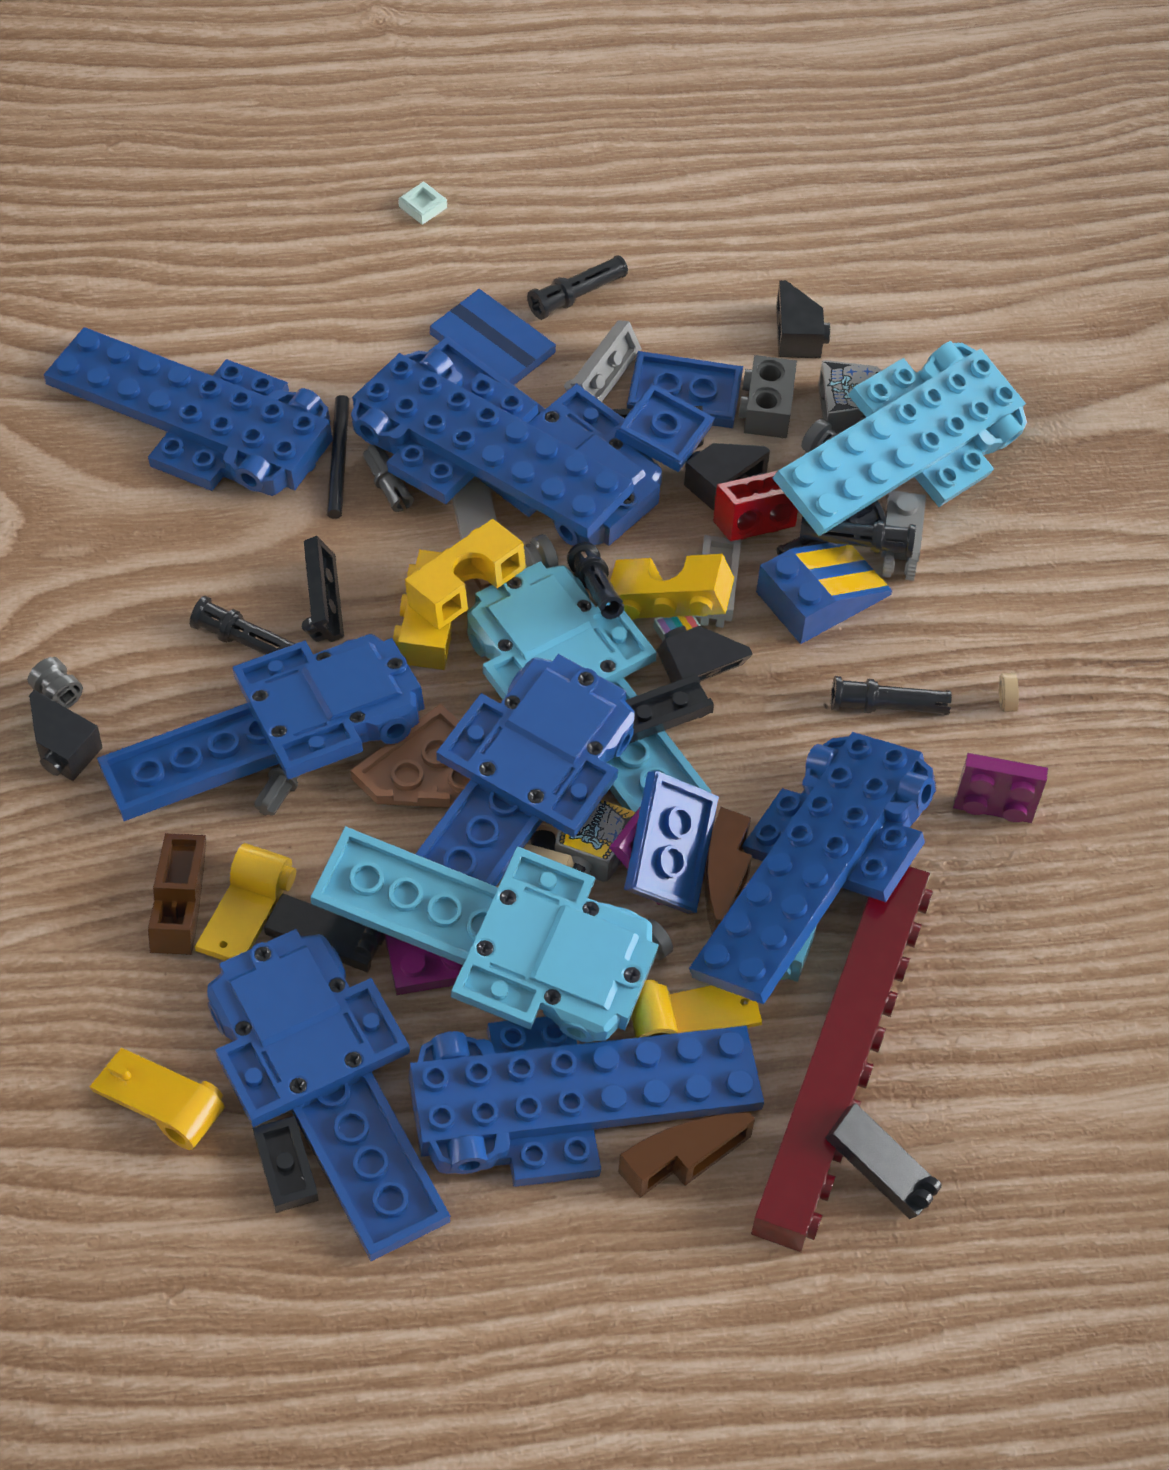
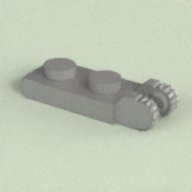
M894 490L889 492L885 525L908 528L910 524L916 525L912 558H906L904 553L882 551L881 557H884L883 577H891L894 571V559L907 561L904 571L905 580L914 581L921 551L926 495Z

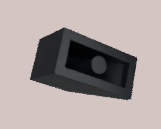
M779 280L776 301L778 357L821 358L823 344H829L830 323L824 322L823 307L787 280Z
M712 443L704 450L694 452L686 461L684 486L714 511L717 484L767 473L770 450L765 446Z
M680 626L664 634L665 639L656 649L671 683L698 674L701 681L743 665L753 655L750 647L701 626L689 630L685 626Z
M33 690L29 698L40 763L49 773L55 776L61 774L74 781L103 748L98 726L38 691Z

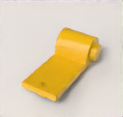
M247 843L241 844L232 862L230 886L196 943L195 951L226 961L252 949L284 890L289 891L294 883L296 868L292 867V859Z
M655 980L645 981L631 1015L635 1038L746 1025L747 1028L762 1025L758 1002L712 985L669 994L667 986L658 984Z
M122 1047L89 1086L92 1092L155 1121L160 1130L171 1141L187 1150L194 1149L225 1109L224 1103L221 1101L223 1098L222 1092L210 1082L202 1081L200 1084Z

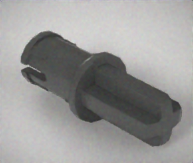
M369 445L368 449L363 452V457L375 477V486L383 490L394 512L403 511L399 503V497L406 509L413 504L414 498L409 493L402 479L388 472L387 461L390 458L386 451L376 445Z
M280 764L277 768H272L269 771V780L254 801V806L265 816L275 815L288 793L295 791L298 787L297 779L299 776L288 780Z

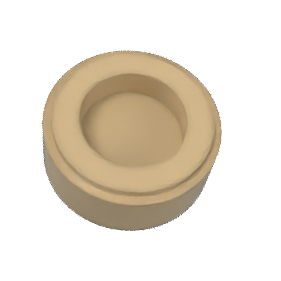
M1016 672L1001 673L999 676V704L1003 712L1018 711L1019 690Z

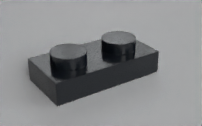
M295 1116L253 1127L254 1139L275 1212L278 1213L319 1201Z

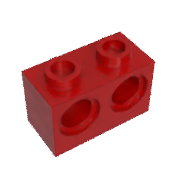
M777 471L717 484L713 522L730 542L740 539L744 540L761 534L774 533L796 526L798 509L774 481L773 477Z

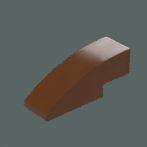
M720 807L713 827L706 866L705 900L707 918L712 934L743 891L749 877L752 855L742 852V845L748 838L751 817L724 807Z
M165 833L153 885L154 902L148 925L150 953L192 955L202 891L206 835Z
M750 1112L722 1114L695 1119L667 1128L621 1153L618 1172L640 1198L673 1173L686 1186L752 1136L755 1118Z

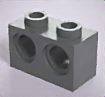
M754 355L752 370L745 369L742 388L744 391H749V397L741 396L739 418H746L744 433L787 439L797 360Z

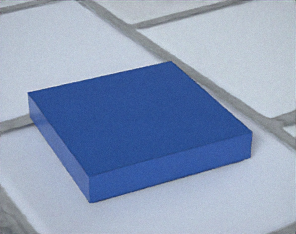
M651 383L617 428L615 438L679 472L710 430L715 418Z

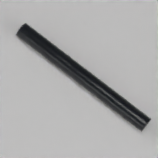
M338 395L335 398L327 506V516L332 519H338L342 516L350 401L345 395Z

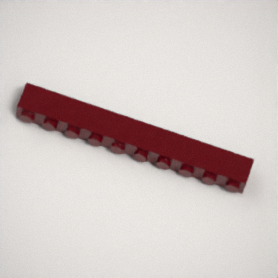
M909 866L886 902L871 897L867 901L755 1215L751 1235L798 1252L802 1251L806 1238L815 1240L823 1216L815 1212L819 1199L828 1202L836 1176L828 1174L832 1161L841 1163L843 1155L825 1137L847 1107L854 1103L859 1107L862 1101L854 1099L858 1086L864 1089L867 1088L874 1064L867 1062L870 1050L879 1053L886 1032V1028L879 1026L882 1015L888 1017L892 1015L898 993L891 991L894 980L903 982L910 958L903 956L906 945L915 947L922 924L915 922L917 913L926 914L933 894V890L926 888L930 876L929 872Z

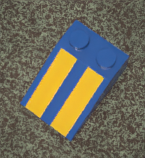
M823 543L792 548L761 564L756 593L796 640L802 644L887 598L892 594V590L852 545Z

